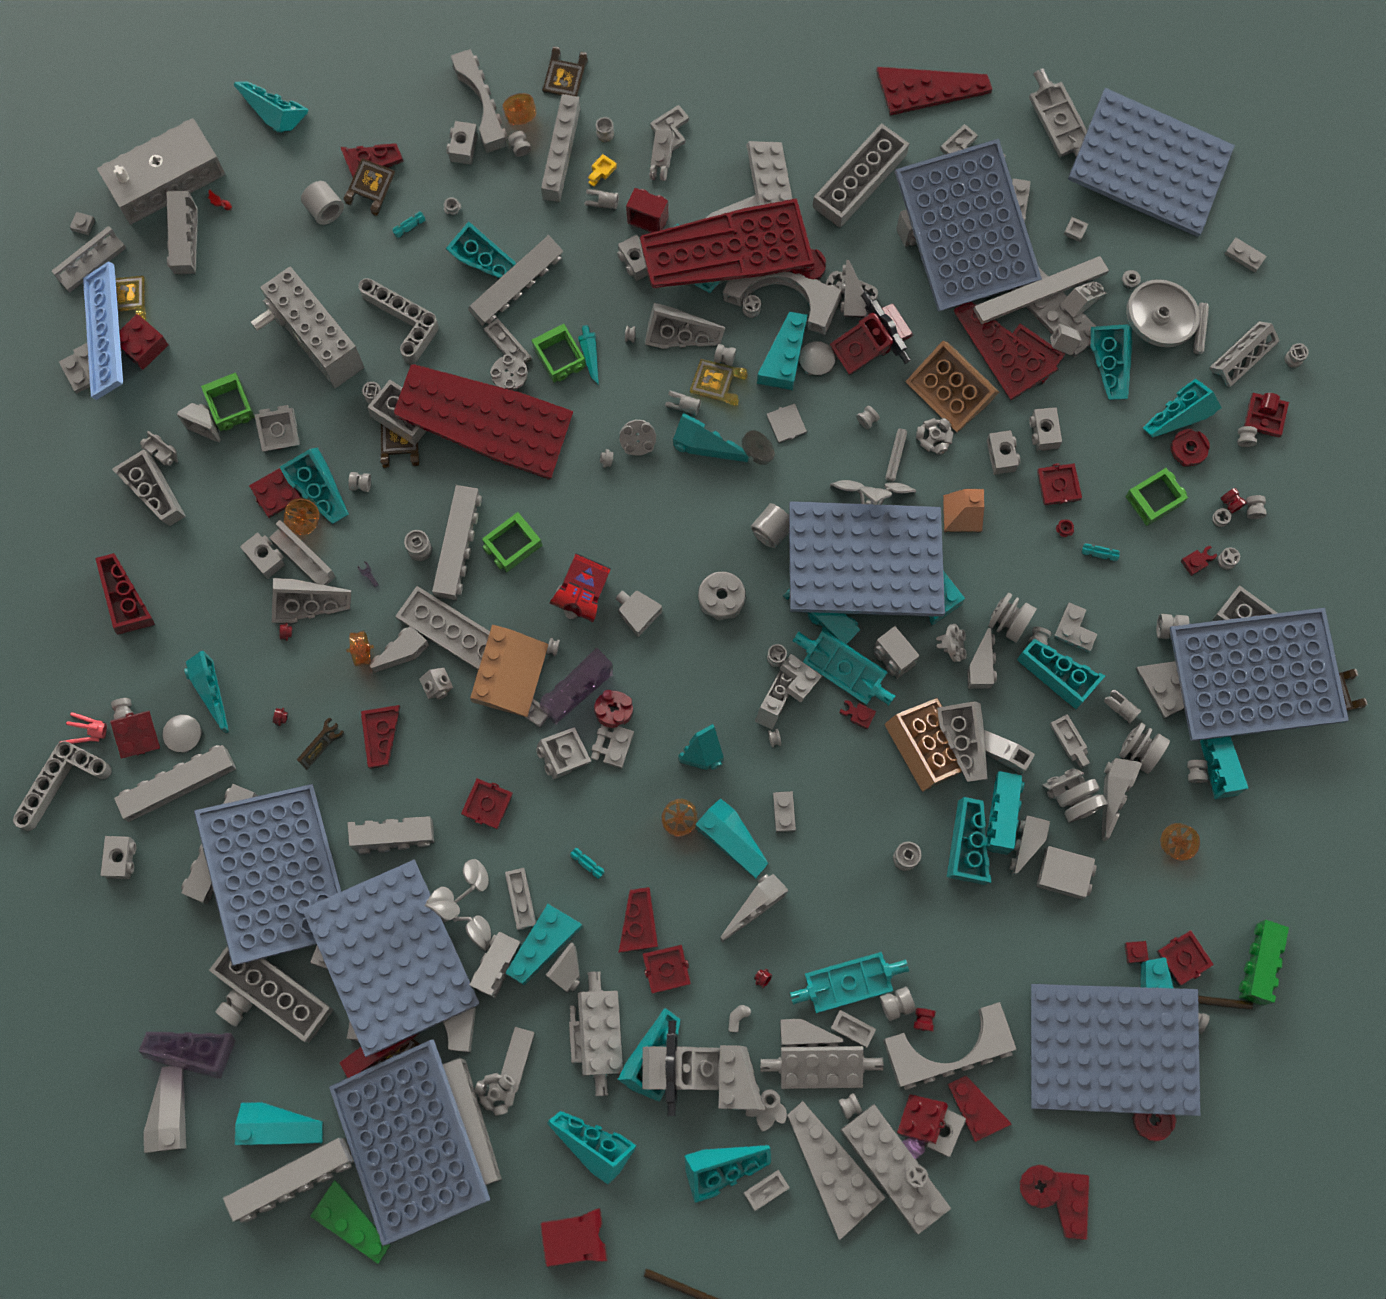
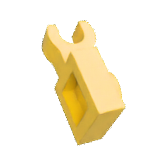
M602 154L592 165L593 172L588 177L590 179L588 184L595 187L601 177L607 179L617 168V163Z

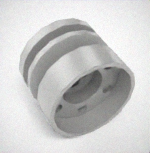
M1008 592L993 611L988 627L993 628L996 622L1000 623L997 632L1007 627L1006 637L1017 643L1037 608L1025 603L1019 609L1017 607L1019 598L1017 597L1013 604L1009 603L1012 594Z
M1141 722L1125 739L1119 756L1124 759L1130 752L1128 760L1133 761L1136 757L1139 758L1138 762L1142 763L1140 770L1149 774L1164 754L1170 740L1159 733L1153 739L1149 738L1152 729L1148 728L1143 734L1142 732L1146 725Z

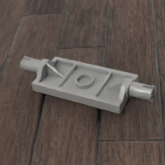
M1044 69L1037 70L1033 75L1040 88L1037 92L1030 94L1029 99L1059 158L1070 153H1074L1077 157L1087 129L1063 83L1054 84L1049 81Z
M588 972L589 991L578 993L583 1076L592 1075L595 1078V1096H607V1077L609 1074H621L623 1070L618 991L601 990V972Z
M863 1046L781 1047V1057L779 1059H760L761 1072H779L781 1074V1089L863 1088V1073L865 1071H883V1058H864Z

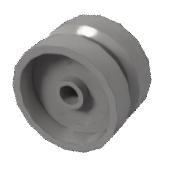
M1096 779L1075 786L1056 797L1060 807L1072 806L1064 813L1068 823L1086 818L1108 804L1104 795L1099 794L1092 797L1100 789Z

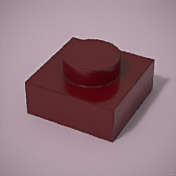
M1146 941L1124 943L1127 963H1139L1149 960Z

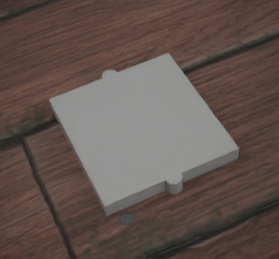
M795 404L784 408L779 407L778 410L766 414L778 443L789 439L794 440V437L807 433Z

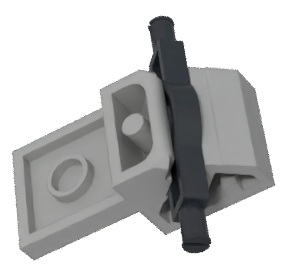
M668 1021L666 1047H643L642 1089L666 1090L667 1116H676L677 1090H719L720 1048L677 1047L676 1021Z

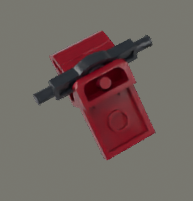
M867 291L862 293L860 296L866 303L865 310L869 315L860 320L858 325L830 343V346L848 374H853L879 355L885 356L890 351L895 356L899 355L904 364L909 363L911 359L905 352L907 347L904 342L914 336L895 305L892 303L881 308L877 300H872Z

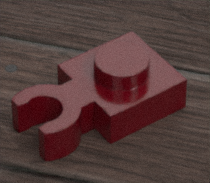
M1211 546L1205 547L1202 553L1197 549L1181 560V563L1191 576L1209 565L1206 561L1211 562L1217 557V554L1213 556L1207 554V551L1212 548Z
M845 700L844 704L849 707V710L840 709L839 713L843 716H852L850 722L868 730L876 711L860 703L856 708L851 701Z

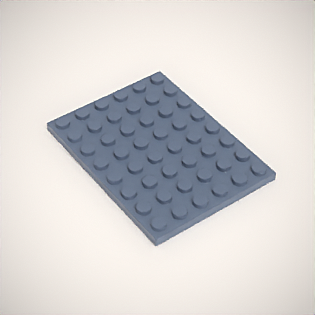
M1105 88L1068 180L1199 237L1235 145Z
M999 139L895 170L938 312L1042 279Z
M790 501V612L943 617L945 615L941 507Z
M1325 608L1171 626L1169 628L1190 741L1349 721Z
M313 784L195 810L194 815L232 966L317 945L302 909L341 892Z
M415 859L302 909L365 1057H369L480 1005L472 986L469 985L470 981L441 917L425 906L430 893Z
M1031 984V1109L1200 1116L1198 989Z
M434 1040L420 1044L329 1087L382 1246L490 1200Z

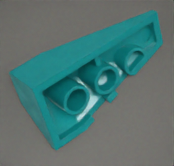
M234 82V86L264 122L276 132L283 133L284 131L292 130L308 113L309 109L292 100L289 103L281 100L282 96L266 93L267 90L249 82Z
M469 221L445 248L460 262L497 278H501L517 264Z
M1128 324L1091 327V348L1094 352L1108 399H1128L1132 356V327Z
M1194 379L1176 393L1177 397L1173 401H1168L1165 404L1167 408L1163 412L1157 413L1143 427V430L1153 438L1213 416L1222 408L1215 393L1199 380Z
M684 413L682 414L673 437V446L678 451L748 462L750 452L730 440L724 441L720 433L708 431L704 428L705 424Z
M311 448L280 466L288 483L293 488H296L306 500H309L332 524L349 515L329 467L318 448Z
M200 651L186 661L187 668L184 669L186 678L190 679L220 729L228 733L229 729L214 662L204 651Z
M711 724L695 733L689 741L690 744L684 747L685 753L682 752L678 755V760L682 764L704 770L710 768L714 770L722 765L721 762L724 761V756L714 725Z
M721 798L695 824V829L755 879L768 865L767 860L737 812Z
M666 1008L663 1009L627 1060L618 1078L621 1083L632 1091L656 1101H661L665 1090L642 1089L643 1047H666L669 1020L676 1021V1034L678 1037L681 1019Z
M262 1102L241 1103L235 1125V1145L323 1143L322 1121Z
M559 1111L547 1123L586 1168L606 1184H609L620 1174L637 1146L621 1134L613 1132V1134L602 1131V1127L598 1125L595 1127L584 1124L582 1119Z
M769 1145L704 1149L685 1155V1171L695 1203L717 1196L722 1188L729 1184L731 1187L737 1184V1179L744 1175L750 1176L771 1164V1149Z

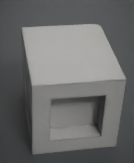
M1062 324L1057 326L1050 337L1052 348L1070 355L1074 353L1081 342L1077 330Z

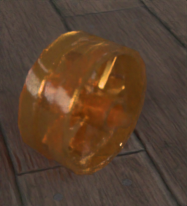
M527 93L514 94L506 99L503 104L507 121L514 125H521L531 121L537 113L534 100Z
M301 498L289 502L284 513L283 521L285 525L295 534L304 535L314 531L319 520L317 506L313 502ZM287 514L294 516V518L289 519ZM308 519H315V522L311 523Z
M365 630L357 633L351 632L349 634L350 648L346 649V651L351 653L355 667L371 664L370 652L374 645H370Z
M685 799L670 801L662 813L664 828L675 836L689 834L697 823V810L690 801ZM676 804L677 812L675 813L669 807ZM680 804L688 806L684 811H680ZM691 809L694 817L685 816V814ZM666 812L673 815L674 818L665 820ZM684 820H691L694 822L692 826L689 828ZM675 821V828H670L668 823ZM679 824L683 825L684 831H677Z
M1175 823L1166 827L1162 833L1161 847L1167 855L1181 861L1189 860L1199 850V835L1190 826ZM1181 828H1187V831L1182 835ZM1176 830L1177 835L1172 836L1171 834ZM1190 833H1191V834H1192V840H1187L1186 838H1187V837L1190 835ZM1169 838H1171L1172 843L1168 845ZM1176 846L1175 853L1173 855L1169 849ZM1181 848H1183L1185 853L1179 855Z

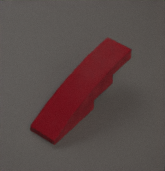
M420 1033L369 1057H365L360 1047L339 1063L347 1078L352 1077L367 1068L375 1066L386 1056H391Z

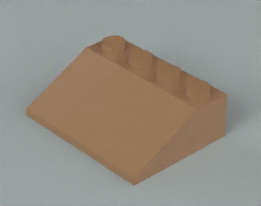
M942 341L905 381L942 418L947 419L956 432H959L1000 393L946 341Z
M492 624L471 693V702L528 717L548 644L511 629Z
M938 698L898 713L884 724L922 792L962 772L957 758L940 728L937 708L942 707Z

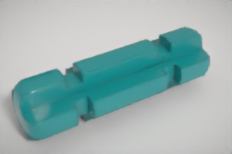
M421 211L414 214L415 217L411 216L400 223L401 226L397 225L392 229L394 235L399 238L404 235L403 232L407 233L418 226L417 223L421 224L426 219Z
M1087 543L1082 547V554L1085 555L1092 554L1094 557L1110 558L1112 561H1117L1120 556V551L1115 549L1111 551L1110 548L1096 545L1093 547L1092 544Z
M578 848L571 852V858L575 861L578 860V863L589 872H592V875L597 879L602 877L605 872L604 869L596 866L597 864L585 854L583 855L582 851Z

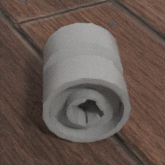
M413 530L406 535L404 544L409 556L415 561L428 559L432 553V546L426 533L421 530Z
M1159 614L1156 626L1157 638L1170 639L1169 628L1171 626L1188 625L1189 617L1186 615H1176L1173 617L1171 614Z
M913 842L900 844L893 855L895 866L902 871L914 869L922 856L919 846Z
M907 987L896 990L895 995L888 993L880 996V1002L888 1021L899 1018L901 1013L907 1015L916 1011L913 998Z
M232 988L226 996L227 1001L222 1002L215 1012L224 1020L237 1027L243 1019L242 1014L244 1012L247 1013L253 1006V1003Z

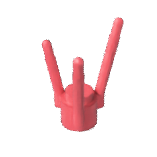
M73 712L70 713L73 717L89 722V725L76 722H66V725L87 729V734L91 735V737L65 740L66 742L71 744L90 741L99 742L100 738H105L107 732L106 723Z

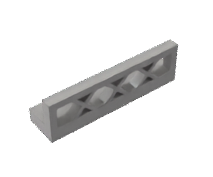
M108 226L54 268L52 272L70 293L83 283L84 277L108 261H111L125 250L126 246Z
M1259 321L1210 366L1212 373L1221 375L1226 386L1231 387L1280 341L1272 323ZM1270 334L1272 340L1265 344L1267 336ZM1259 345L1258 353L1253 356L1254 348ZM1247 357L1246 364L1241 367L1242 359ZM1234 368L1233 377L1230 379L1228 372Z
M279 520L276 523L279 529L269 537L270 540L316 584L327 586L336 577L333 571Z

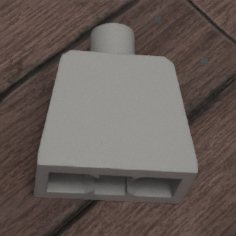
M621 591L616 597V600L622 604L619 608V615L637 637L663 612L662 605L639 591H635L631 596Z

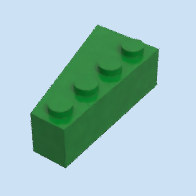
M1269 920L1257 923L1254 930L1256 938L1249 948L1250 960L1246 962L1244 967L1246 975L1244 981L1242 980L1239 985V992H1241L1239 998L1261 1006L1275 1003L1276 996L1272 995V993L1278 987L1279 979H1277L1276 973L1281 969L1283 962L1279 956L1285 951L1289 927Z

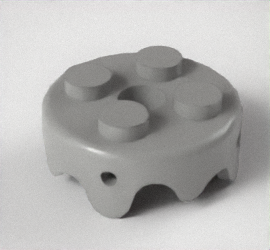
M712 573L702 581L699 587L698 600L702 612L705 615L708 614L714 617L716 620L737 617L745 604V587L742 581L732 573ZM723 590L727 593V597L720 599L716 595L717 592Z

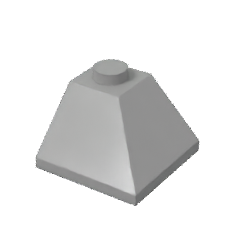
M191 403L178 411L177 416L186 429L218 443L221 441L214 418L207 406L203 404L198 406Z
M573 943L568 945L546 974L552 982L567 993L570 990L574 991L580 984V981H578L580 972L577 949Z

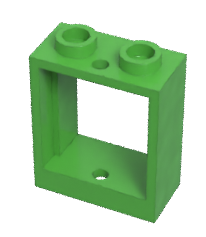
M565 324L532 339L533 348L553 383L563 381L568 375L578 373L586 367L585 358ZM565 339L577 360L554 371L542 350Z
M236 372L201 386L220 431L229 430L237 424L247 423L252 418H255L241 380ZM238 388L246 410L221 419L213 398Z
M1167 468L1133 487L1125 496L1146 526L1183 505L1188 499L1185 489L1179 486L1175 475L1169 472ZM1162 478L1176 500L1154 512L1140 491Z
M519 512L482 538L484 544L482 548L488 555L492 554L495 558L494 563L500 570L503 568L506 573L542 547L541 539ZM516 525L530 543L505 560L491 542Z

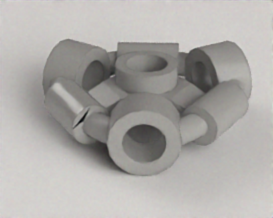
M933 418L924 421L923 425L917 428L916 439L920 441V446L928 452L933 451L937 455L943 454L948 451L949 445L952 444V425L945 418L941 420ZM925 429L929 430L927 439H923ZM938 441H943V442H944V443H940V444H938V445H936V446L934 447V443H936V442H938Z
M498 1073L486 1075L482 1081H478L476 1084L475 1094L479 1096V1102L487 1111L494 1112L495 1116L508 1112L509 1106L513 1105L515 1097L513 1085L515 1083L507 1074H504V1076ZM498 1082L500 1083V1085H501L504 1089H506V1090H508V1091H504V1090L499 1086ZM489 1085L488 1095L484 1096L487 1090V1086ZM503 1100L505 1103L495 1107L493 1105L495 1101Z

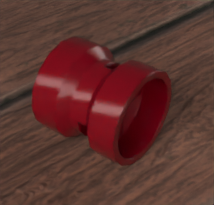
M1236 488L1231 489L1220 498L1223 503L1227 504L1231 514L1247 504L1244 498L1239 496V491Z
M916 1008L915 1015L917 1019L914 1022L913 1029L933 1032L934 1025L932 1019L935 1018L936 1011Z

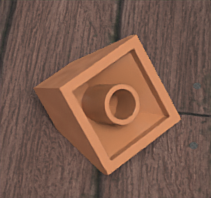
M963 489L943 495L944 532H982L984 489Z

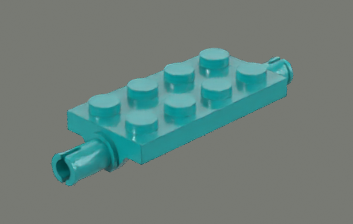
M825 630L813 641L800 631L796 634V638L792 642L805 649L807 653L803 663L866 705L874 696L888 706L891 704L895 695L881 687V683L888 673L887 671Z
M882 952L805 973L807 988L790 992L791 998L799 996L791 1000L792 1004L795 1005L810 1000L813 1002L815 1012L820 1013L893 992L891 978L894 975L909 972L908 966L900 968L905 966L907 961L904 959L888 964L885 962Z

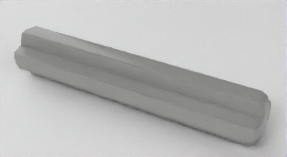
M1200 303L1198 305L1200 319L1195 331L1193 352L1199 355L1204 352L1208 303Z
M905 429L897 430L885 477L888 481H895L907 435Z

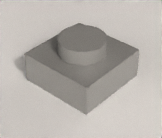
M76 212L70 229L74 232L89 235L95 219L93 216Z
M1072 217L1064 235L1080 242L1088 224Z

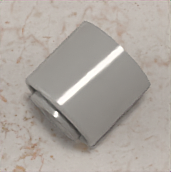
M316 181L310 184L302 193L301 203L321 225L329 224L336 220L344 209V203L325 181Z
M770 503L751 525L754 536L764 545L776 548L789 533V514L779 506Z

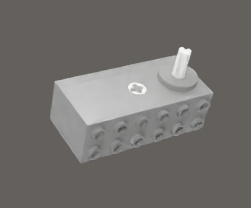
M291 266L260 287L266 298L263 300L267 311L251 321V324L257 331L274 319L281 327L285 326L334 388H337L365 368L354 343Z

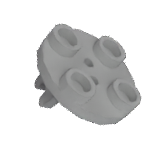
M506 354L495 361L490 371L493 383L498 387L509 390H516L524 385L528 375L526 364L511 354Z
M635 419L622 427L619 441L627 454L640 456L654 449L656 433L650 423Z
M950 624L947 627L946 634L936 638V640L942 641L941 644H937V648L944 649V652L949 653L954 662H960L967 657L963 642L966 640V634L956 624Z

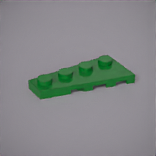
M334 1180L310 1217L379 1264L391 1244L382 1246L376 1226L359 1209L348 1193L342 1189L341 1185Z

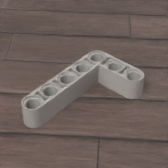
M362 279L359 282V290L364 300L413 326L402 343L400 352L406 363H416L439 329L436 316L372 279ZM414 313L418 314L415 317H411V315ZM428 322H433L432 325H426ZM419 336L423 337L421 340H416ZM408 351H413L410 355L406 354Z
M62 741L58 743L13 817L14 824L25 831L33 830L72 766L99 779H106L111 775V766L104 760L69 742ZM70 748L69 754L64 756V751ZM87 756L86 762L80 764L81 759ZM60 765L58 772L53 773L54 767ZM100 765H103V770L100 773H97V768ZM49 782V787L43 790L44 784ZM39 799L38 805L33 808V802ZM28 816V822L23 825V819Z

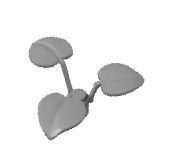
M841 480L830 484V487L834 486L845 491L859 492L861 504H865L864 494L871 499V501H866V504L877 505L879 502L878 505H882L884 499L892 495L891 491L895 493H916L915 489L896 482L886 483L884 485L886 489L864 487L863 484L852 480Z
M472 859L467 861L463 867L464 878L471 887L455 900L451 890L446 887H440L430 895L425 906L441 917L443 923L452 919L454 922L468 921L469 923L466 924L468 936L478 947L486 951L491 940V929L488 922L479 915L473 919L471 917H458L460 908L456 904L475 888L482 892L488 886L489 880L485 867L480 861Z

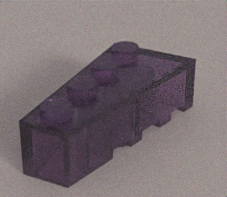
M596 648L564 680L560 681L550 693H546L540 699L541 710L556 725L613 675V664Z
M146 1032L139 1052L143 1058L221 1079L236 1040L231 1033L193 1034L192 1032H185V1034H178L174 1032Z

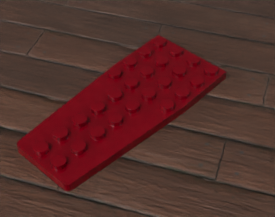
M797 198L747 207L652 232L640 237V244L652 288L761 277L814 267V259Z
M415 364L409 368L394 410V416L398 419L492 460L551 480L573 414L572 410L517 391Z

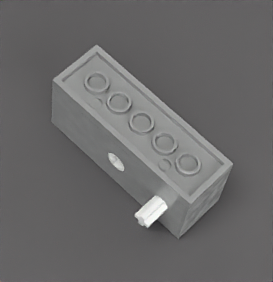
M194 118L184 121L181 125L167 130L160 136L136 146L133 150L121 154L116 159L106 162L97 168L130 225L167 206V191H189V193H192L225 175L216 154Z

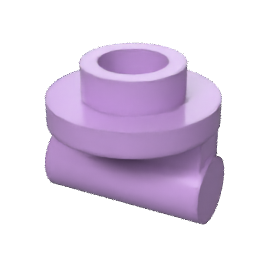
M911 1138L903 1141V1144L914 1159H917L925 1152L923 1141Z

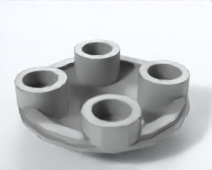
M814 341L802 348L799 362L807 375H822L832 371L835 363V354L828 344Z
M178 715L166 723L162 736L164 743L169 749L175 752L187 753L198 744L203 731L195 718L189 715Z

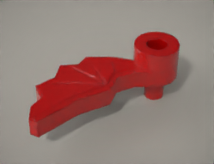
M209 190L208 198L211 204L223 206L227 211L232 208L229 201L221 200L218 195Z

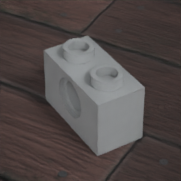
M455 121L454 128L450 130L451 143L447 144L446 150L451 162L472 164L478 136L476 124Z
M638 235L619 243L617 255L621 262H625L629 276H633L636 281L647 276L648 272ZM637 257V258H639V259H638V260H632L631 258Z
M1057 407L1034 409L1032 416L1029 418V424L1031 428L1033 427L1032 442L1033 445H1036V450L1059 449L1062 437ZM1041 427H1046L1049 431L1045 432Z
M1011 430L989 433L986 441L993 474L1016 472L1018 465H1020V456L1016 454L1015 447L1017 442L1015 436H1012ZM1000 450H1006L1008 455L1002 454Z
M257 532L242 544L240 548L262 574L269 579L285 566L281 560L284 556L278 549L273 550L270 547L272 543L266 536L261 537ZM263 552H268L266 557H260Z
M105 836L101 867L102 877L107 879H130L131 874L134 872L132 858L133 854L136 853V843L132 838ZM123 853V859L120 862H116V857Z
M947 1109L944 1121L945 1126L948 1128V1135L944 1138L939 1135L936 1145L926 1142L925 1147L950 1157L966 1118Z

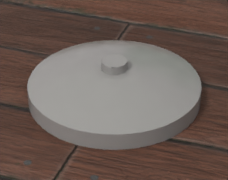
M1150 280L1142 283L1133 291L1126 307L1127 319L1134 332L1146 342L1160 347H1175L1185 343L1196 331L1200 319L1198 306L1191 294L1180 285L1167 280Z

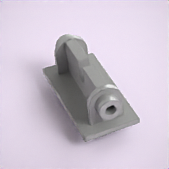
M147 431L148 438L141 440V448L151 455L157 451L154 457L164 465L170 466L173 461L177 463L176 449L171 445L165 444L158 435H153Z
M1069 769L1060 777L1056 776L1048 779L1047 783L1042 786L1049 790L1047 795L1050 799H1056L1057 796L1066 792L1065 786L1069 790L1084 783L1085 779L1081 776L1084 772L1078 769Z

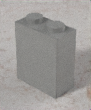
M1048 846L1044 852L1036 887L1083 900L1090 895L1092 890L1090 879L1091 876L1094 877L1096 872L1095 859Z

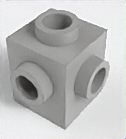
M445 668L431 669L419 678L428 699H442L453 688Z

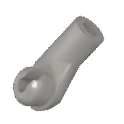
M740 1005L730 1013L728 1032L739 1031V1021L744 1017H749L751 1014L749 1007Z

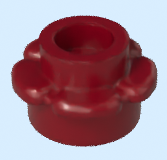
M1068 519L1061 520L1056 525V531L1061 537L1071 536L1074 533V524Z
M288 623L280 624V640L288 641V638H292V626H288Z
M276 708L274 712L273 723L278 724V726H281L282 723L285 724L287 721L288 712H285V708Z
M761 969L754 977L756 986L765 988L769 984L772 974L768 972V969L764 971Z

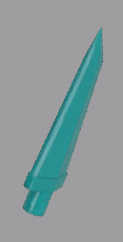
M584 325L582 326L583 335L579 336L578 340L590 377L599 385L596 333H590L589 326Z

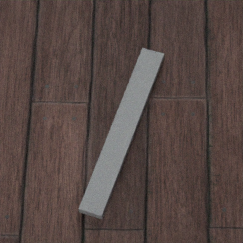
M1101 256L976 305L973 310L981 324H984L1106 275L1109 270Z

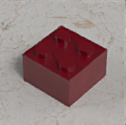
M634 188L626 205L627 223L651 233L663 230L669 218L668 200L663 196L650 194L645 189Z
M138 314L119 330L121 352L142 370L169 346L164 336Z

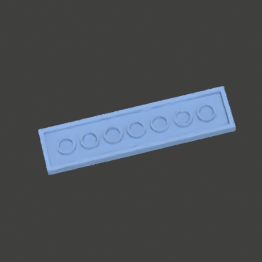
M109 261L83 278L91 397L96 400L123 384L115 267Z

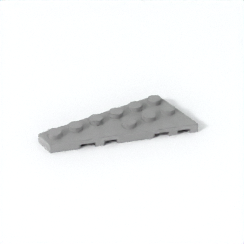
M1175 661L1136 667L1139 676L1164 719L1184 709Z
M802 1101L787 1116L837 1237L840 1240L883 1201L885 1196Z

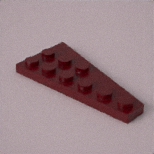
M889 67L876 68L890 116L992 93L988 74Z
M972 302L962 304L953 310L1011 401L1059 370L996 320L981 324L973 310L976 305Z

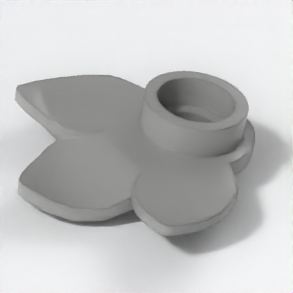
M766 1090L760 1096L765 1110H746V1116H757V1122L762 1131L769 1129L774 1121L785 1123L787 1117L786 1108L780 1103V1097L774 1090ZM768 1096L773 1097L774 1102L772 1104L766 1102Z

